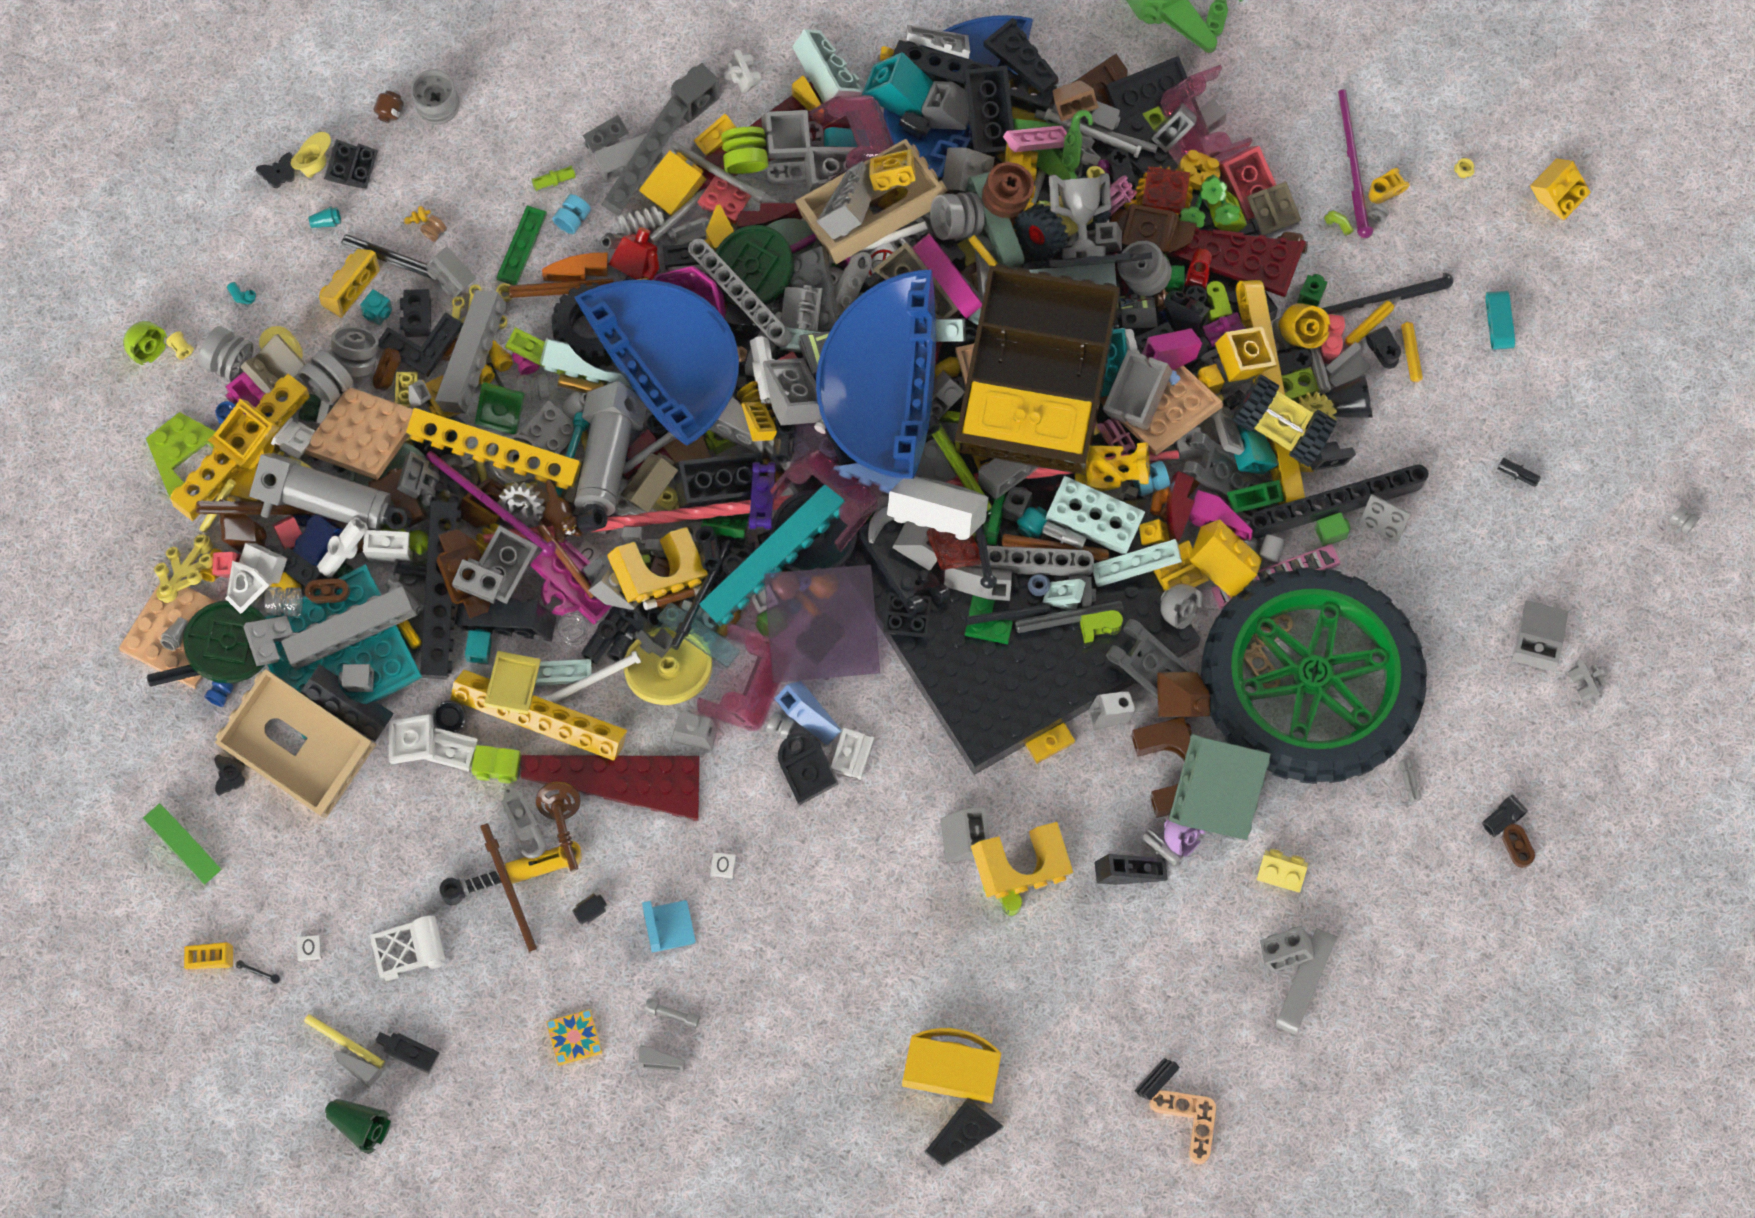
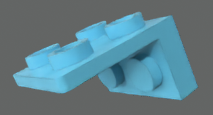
M686 900L652 907L651 901L642 902L652 953L696 943Z

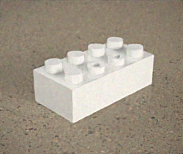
M915 476L914 479H902L890 491L887 515L895 517L894 520L899 523L914 522L918 526L932 527L939 532H950L956 534V538L966 540L985 522L988 497L958 485Z

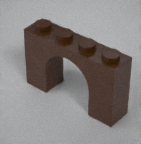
M395 468L389 471L387 476L368 482V487L390 493L391 501L395 507H406L410 510L412 522L408 526L409 528L428 519L419 496L414 499L397 490L402 468ZM398 512L400 519L403 522V515ZM329 518L339 537L348 524ZM364 535L357 543L356 555L363 552Z
M1184 717L1133 729L1131 738L1137 757L1158 751H1170L1180 756L1185 762L1192 730L1190 724L1185 723ZM1178 784L1151 791L1150 800L1156 818L1170 815Z

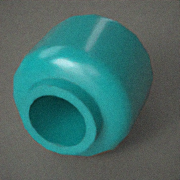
M1028 507L1023 516L1017 520V530L1024 537L1039 538L1043 534L1045 523L1049 522L1046 519L1047 512L1041 507Z

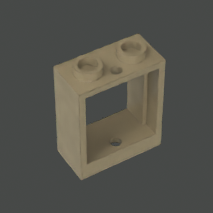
M650 453L620 495L637 508L648 513L677 473L678 469L673 467L675 462L660 453L657 455Z

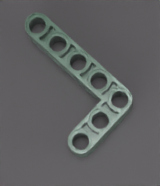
M990 172L969 177L964 193H976L982 202L984 227L998 263L1006 265L1008 268L1023 265L1024 256L1010 219L1001 218L990 213L982 201V189Z

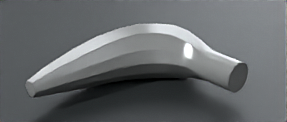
M888 506L878 509L870 521L868 533L870 543H874L883 526L895 518L887 515Z

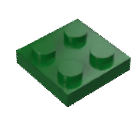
M483 382L474 424L513 435L517 434L525 393Z

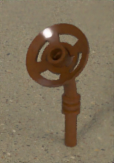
M552 782L544 785L538 791L536 806L542 815L556 820L559 833L557 838H560L558 840L561 843L560 847L564 850L570 872L579 868L572 848L573 841H570L572 837L569 836L570 831H567L565 819L572 817L579 810L581 799L578 791L573 786L564 782ZM559 790V794L551 795L549 798L545 795L549 791ZM567 792L572 795L575 803L571 804V799L567 795ZM541 802L544 803L548 812L543 809ZM567 810L570 811L569 813L563 815V813H564L565 811H567Z

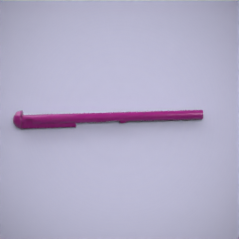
M1342 89L1338 91L1347 144V157L1350 158L1354 191H1351L1358 229L1357 233L1361 238L1366 239L1372 236L1374 229L1369 227L1347 93L1346 90Z
M432 451L427 453L426 458L534 544L542 548L541 554L543 556L549 557L555 553L556 545L553 541L545 542L540 536Z

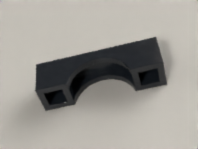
M320 664L300 692L374 742L394 714L376 701L363 704L350 699L341 690L338 676Z

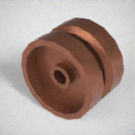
M1004 162L996 165L990 171L982 189L984 206L990 213L998 217L1008 219L1017 217L1024 212L1034 191V180L1030 172L1017 163Z

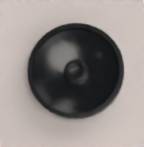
M818 489L801 491L786 499L773 516L770 536L803 506ZM848 504L842 516L839 518L835 517L829 523L830 526L822 534L818 533L813 538L814 542L808 548H802L797 553L798 557L791 564L786 563L784 566L796 574L807 577L825 576L844 566L853 555L858 541L857 521Z

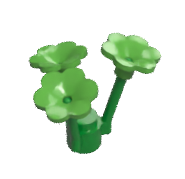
M1211 175L1202 183L1195 207L1183 208L1180 212V220L1196 223V227L1199 228L1203 227L1205 224V214L1199 211L1203 199L1208 200L1210 204H1216L1218 200L1221 201L1222 205L1216 208L1214 219L1223 225H1228L1231 221H1237L1240 208L1232 203H1226L1225 191L1227 185L1221 182L1215 175Z

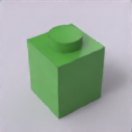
M1341 512L1317 520L1315 525V531L1323 547L1347 539L1351 530L1347 518H1343Z

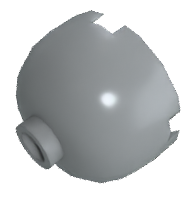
M1177 584L1164 591L1161 596L1160 606L1163 618L1174 627L1184 629L1197 616L1194 613L1196 607L1201 608L1203 601L1202 592L1187 584Z

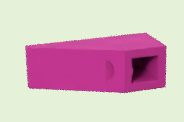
M1197 490L1194 498L1195 502L1189 515V521L1192 524L1201 527L1220 519L1243 541L1246 539L1252 540L1253 530L1219 496Z

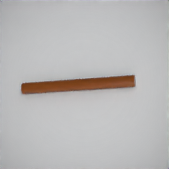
M544 524L537 529L547 543L550 541L555 543L556 555L590 599L595 597L588 591L591 584L547 527Z

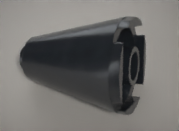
M1365 375L1336 386L1330 392L1324 394L1334 404L1332 407L1337 412L1333 414L1334 417L1373 418Z

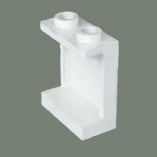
M367 530L365 532L363 552L369 562L395 563V559H398V561L413 563L414 552L409 548V532Z

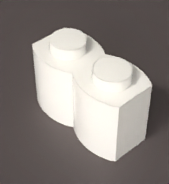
M245 543L239 563L256 569L272 585V583L279 584L287 558L258 544Z

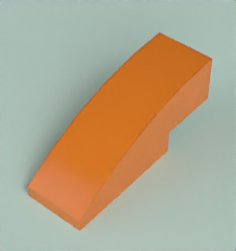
M608 252L579 254L554 262L542 268L543 281L570 282L585 281L586 276L608 277Z

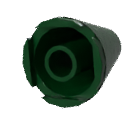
M341 1099L330 1101L325 1109L327 1120L358 1149L367 1154L376 1150L373 1148L376 1143L382 1144L391 1125V1121L388 1120L390 1113L385 1110Z

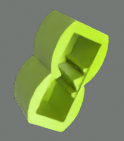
M477 745L472 764V774L478 780L489 781V778H496L501 783L510 784L511 781H517L521 753L514 749Z

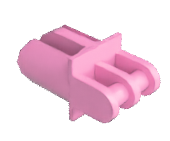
M1126 175L1110 185L1112 209L1109 212L1111 216L1125 203H1130L1131 199L1137 194L1136 190L1131 188L1132 184L1127 182Z
M1111 418V420H1106L1104 424H1097L1108 446H1114L1115 443L1118 446H1123L1124 451L1122 454H1128L1129 450L1136 449L1134 442L1129 436L1130 433H1126L1119 420ZM1124 438H1125L1126 442L1128 443V444H1126V445H1124L1123 442H1122V439H1124Z

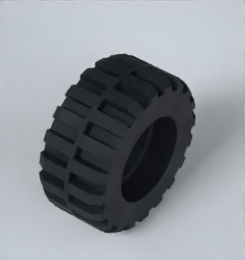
M592 283V286L581 284L579 289L573 287L569 290L568 295L563 294L559 298L560 303L555 304L554 313L551 318L553 338L556 341L569 344L582 360L594 367L600 368L599 365L605 364V366L612 365V359L599 338H584L573 330L575 322L584 316L575 297L599 286V283Z

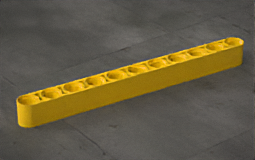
M1260 280L1239 281L1236 285V296L1242 324L1246 329L1263 326L1277 364L1274 368L1260 374L1280 385L1278 391L1285 395L1264 285ZM1260 374L1255 376V378L1253 379V383ZM1266 436L1279 462V465L1271 469L1272 480L1280 481L1284 501L1277 502V504L1281 505L1305 498L1298 461L1289 456L1290 451Z

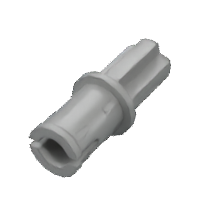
M1046 522L1043 528L1044 534L1061 540L1062 544L1064 542L1082 550L1087 538L1069 530V527L1065 529L1050 522Z
M1149 828L1143 834L1142 839L1157 851V855L1163 856L1173 867L1182 859L1183 855L1180 856L1173 852L1167 846L1165 840Z

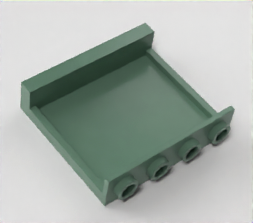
M1192 734L1169 821L1190 828L1247 840L1252 829L1254 813L1258 807L1260 791L1264 785L1263 780L1266 769L1269 766L1270 753Z

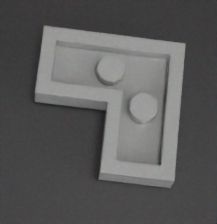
M287 616L245 623L243 627L256 666L277 663L280 658L274 642L282 641L289 634L293 633Z

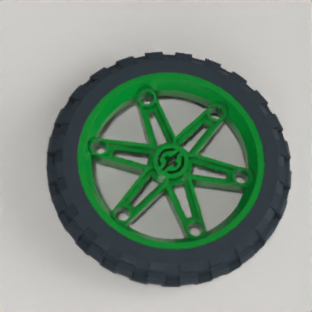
M1305 567L1287 572L1282 570L1269 574L1268 577L1256 580L1244 587L1238 595L1232 597L1223 607L1218 617H1216L1205 642L1201 662L1202 681L1210 694V716L1216 728L1220 729L1225 736V740L1230 744L1270 753V762L1266 770L1272 772V775L1286 780L1288 778L1300 780V783L1317 784V782L1335 783L1346 781L1348 778L1366 774L1381 763H1385L1406 742L1420 717L1427 690L1426 660L1422 653V645L1404 612L1401 609L1398 610L1392 603L1391 598L1381 590L1377 591L1369 586L1368 582L1356 576L1352 578L1341 574V571L1327 568L1325 570H1314L1313 567ZM1297 610H1321L1308 648L1278 626L1272 619ZM1331 612L1334 617L1328 618L1324 613ZM1339 615L1361 628L1372 640L1376 649L1332 655ZM1261 627H1268L1271 632L1265 633L1261 630ZM1327 627L1329 631L1324 657L1315 655L1314 651L1322 628ZM1256 634L1284 667L1243 680L1244 654L1251 639ZM1277 637L1302 657L1296 664L1274 641ZM1377 656L1381 658L1382 662L1377 663L1373 661L1372 657ZM1363 660L1365 663L1364 666L1335 674L1332 666ZM1314 667H1316V677L1314 681L1311 682L1312 672L1314 670ZM1384 669L1385 687L1383 698L1377 711L1372 715L1343 682ZM1293 675L1295 684L1264 689L1263 687L1265 683ZM1333 686L1354 710L1352 712L1348 711L1327 694L1326 691ZM1245 687H1253L1256 692L1249 693ZM1296 694L1289 735L1270 725L1257 712L1251 701ZM1303 694L1314 695L1305 723L1299 722ZM1320 701L1356 729V731L1333 740H1307ZM1357 717H1364L1367 723H1360ZM1300 732L1304 737L1301 739L1296 738L1293 733Z

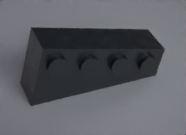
M510 598L508 603L505 604L496 599L494 604H490L488 612L470 619L464 602L459 603L455 625L464 631L484 629L492 634L493 630H495L496 633L503 636L512 637V633H515L527 639H534V635L543 637L544 641H552L557 616L543 607L538 600L527 599V602H520V600Z

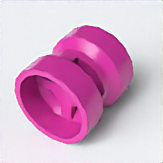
M513 352L512 358L518 364V371L521 376L530 375L539 369L540 366Z

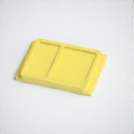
M497 651L484 706L528 714L541 659Z

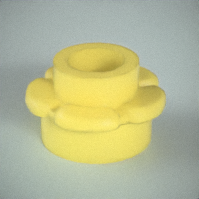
M1462 158L1455 164L1454 171L1458 173L1460 178L1471 177L1475 172V166L1470 159Z

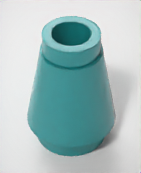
M330 206L308 217L311 228L337 227V224H341V215L337 207L333 208Z

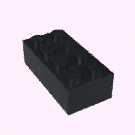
M755 452L678 461L673 467L678 469L674 476L679 508L704 507L712 504L737 503L751 500L753 462L763 464L762 453ZM760 473V476H766V474Z

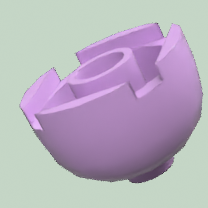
M1169 818L1164 824V840L1167 846L1173 852L1184 857L1193 853L1201 841H1196L1200 833L1205 834L1204 830L1178 825L1169 821Z

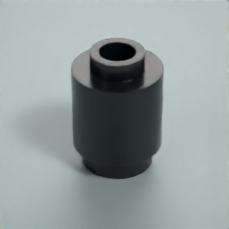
M906 111L899 122V126L902 127L903 131L919 140L921 137L926 138L931 129V126H929L930 121L913 111L911 113Z
M593 893L576 904V908L572 912L581 925L584 923L588 924L606 912L604 907L607 904L600 894L596 896Z

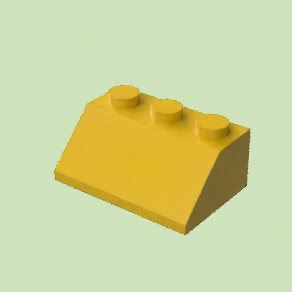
M357 249L353 254H350L345 261V265L334 273L332 281L328 286L325 285L319 293L321 305L342 318L379 273L380 269L376 253L372 250Z
M1220 519L1200 527L1189 559L1231 598L1238 595L1257 576L1262 562V558L1235 535Z

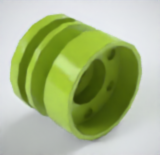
M753 126L729 129L721 134L722 149L728 152L723 156L726 172L730 174H750L767 169L769 166L768 154L766 150L762 149L766 146L764 129Z

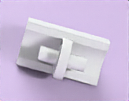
M740 50L734 51V57L726 65L727 70L724 72V77L727 80H733L734 83H738L741 92L746 93L751 86L759 84L761 76L757 71H749V68L753 66L751 54L742 55Z

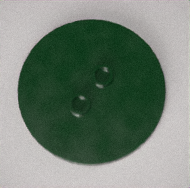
M763 225L742 227L729 234L715 251L764 305L780 296L792 278L794 270L793 251L788 241L773 228ZM719 285V287L722 289L724 299L730 304L737 305V303ZM740 290L737 295H740L743 290Z
M227 600L203 607L190 619L184 632V652L189 664L204 678L218 683H237L253 677L265 665L256 666L243 627L245 623L265 620V616L251 605L240 614Z

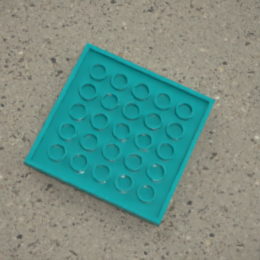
M365 564L338 578L344 580L350 588V595L345 601L317 604L304 596L265 618L271 619L287 616L292 632L300 633L311 624H320L326 621L329 616L342 614L349 607L364 604L373 596H381V593ZM343 589L337 590L336 595H340ZM317 590L315 596L320 595L321 590ZM397 625L298 670H295L290 664L282 642L277 641L274 644L280 659L277 663L267 664L270 672L299 692L302 691L319 664L337 675L338 683L339 673L343 672V665L369 664L374 670L373 692H346L339 683L345 695L363 704L377 702L423 678ZM301 734L304 740L308 739L306 736Z

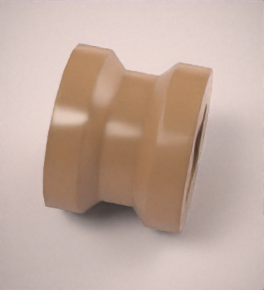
M431 215L428 218L427 224H423L420 230L428 239L436 242L439 239V234L444 233L447 227L439 218Z

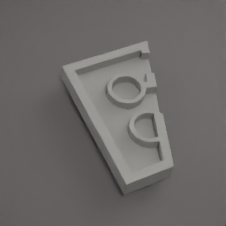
M907 25V41L969 59L970 46L968 35Z

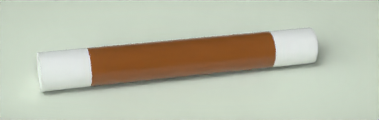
M701 585L644 601V609L648 610L696 596Z

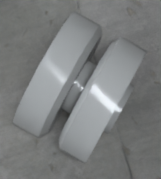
M1137 241L1126 247L1122 253L1152 252V259L1118 263L1117 268L1120 276L1135 294L1152 296L1161 292L1167 286L1171 279L1172 269L1169 261L1155 243Z
M347 326L338 328L332 333L329 354L346 369L350 376H366L371 374L376 366L378 337L368 329Z
M320 350L312 357L313 365L306 363L298 371V374L317 397L325 403L332 405L340 397L339 390L345 392L354 382L350 374L334 357Z
M514 434L507 436V438L538 447L532 439L525 435ZM497 444L494 445L490 452L491 456L498 453L499 447ZM513 451L510 453V462H514L512 459L513 455L515 456V458L519 459L518 451ZM539 458L531 459L529 464L531 469L539 467ZM489 461L491 472L498 480L505 484L523 483L533 476L527 473L526 477L513 473L514 468L506 466L505 470L494 467V462Z

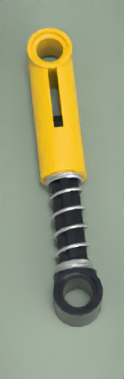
M573 841L572 848L576 852L575 858L577 865H579L582 860L581 848L577 842ZM560 846L545 850L537 858L523 857L505 863L512 884L565 867L569 868L567 859L564 856V850ZM494 869L493 872L488 873L486 871L481 876L477 874L474 878L468 877V880L447 878L442 881L439 890L442 900L446 904L457 905L465 896L470 895L471 892L476 891L479 893L481 889L485 888L487 890L488 887L493 885L496 887L497 884L502 882L497 869ZM450 888L457 889L454 895L446 894V891Z

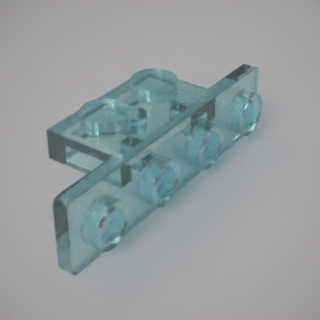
M669 603L658 615V621L676 632L679 623L683 622L687 613L673 603ZM697 619L693 620L689 635L684 637L688 642L726 668L740 654L739 649L724 640L716 632L711 631Z

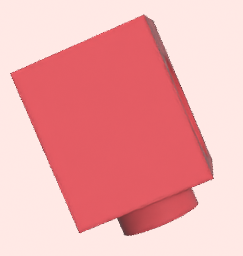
M292 515L272 524L285 550L287 547L291 550H296L302 546L301 542L305 541V538Z
M235 552L213 553L212 575L230 578L232 561L239 563L242 554Z

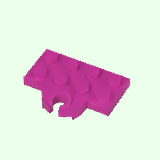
M566 539L563 543L558 542L580 571L591 563ZM540 553L530 564L545 579L541 587V598L544 606L551 602V597H557L561 602L560 606H555L552 610L553 614L566 616L578 610L595 625L612 607L611 605L605 606L596 596L590 599L556 553L549 557H545Z

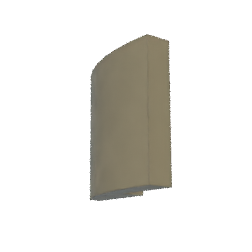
M1286 181L1247 196L1262 235H1267L1302 221Z

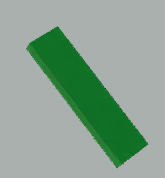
M526 206L496 278L498 281L510 285H518L547 216V211Z

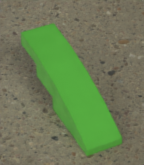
M160 803L143 817L144 821L168 848L178 856L204 885L222 870Z

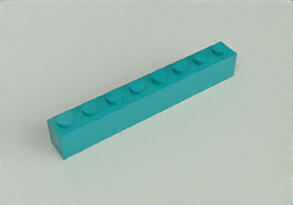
M826 483L699 604L701 608L719 626L727 625L734 618L733 614L738 609H744L750 603L749 599L755 593L757 595L761 593L766 587L765 584L771 578L775 579L782 572L781 568L786 563L791 564L798 557L797 553L802 548H808L814 542L813 538L818 533L822 534L830 526L829 523L835 517L839 518L846 511L845 507L847 506L845 500Z

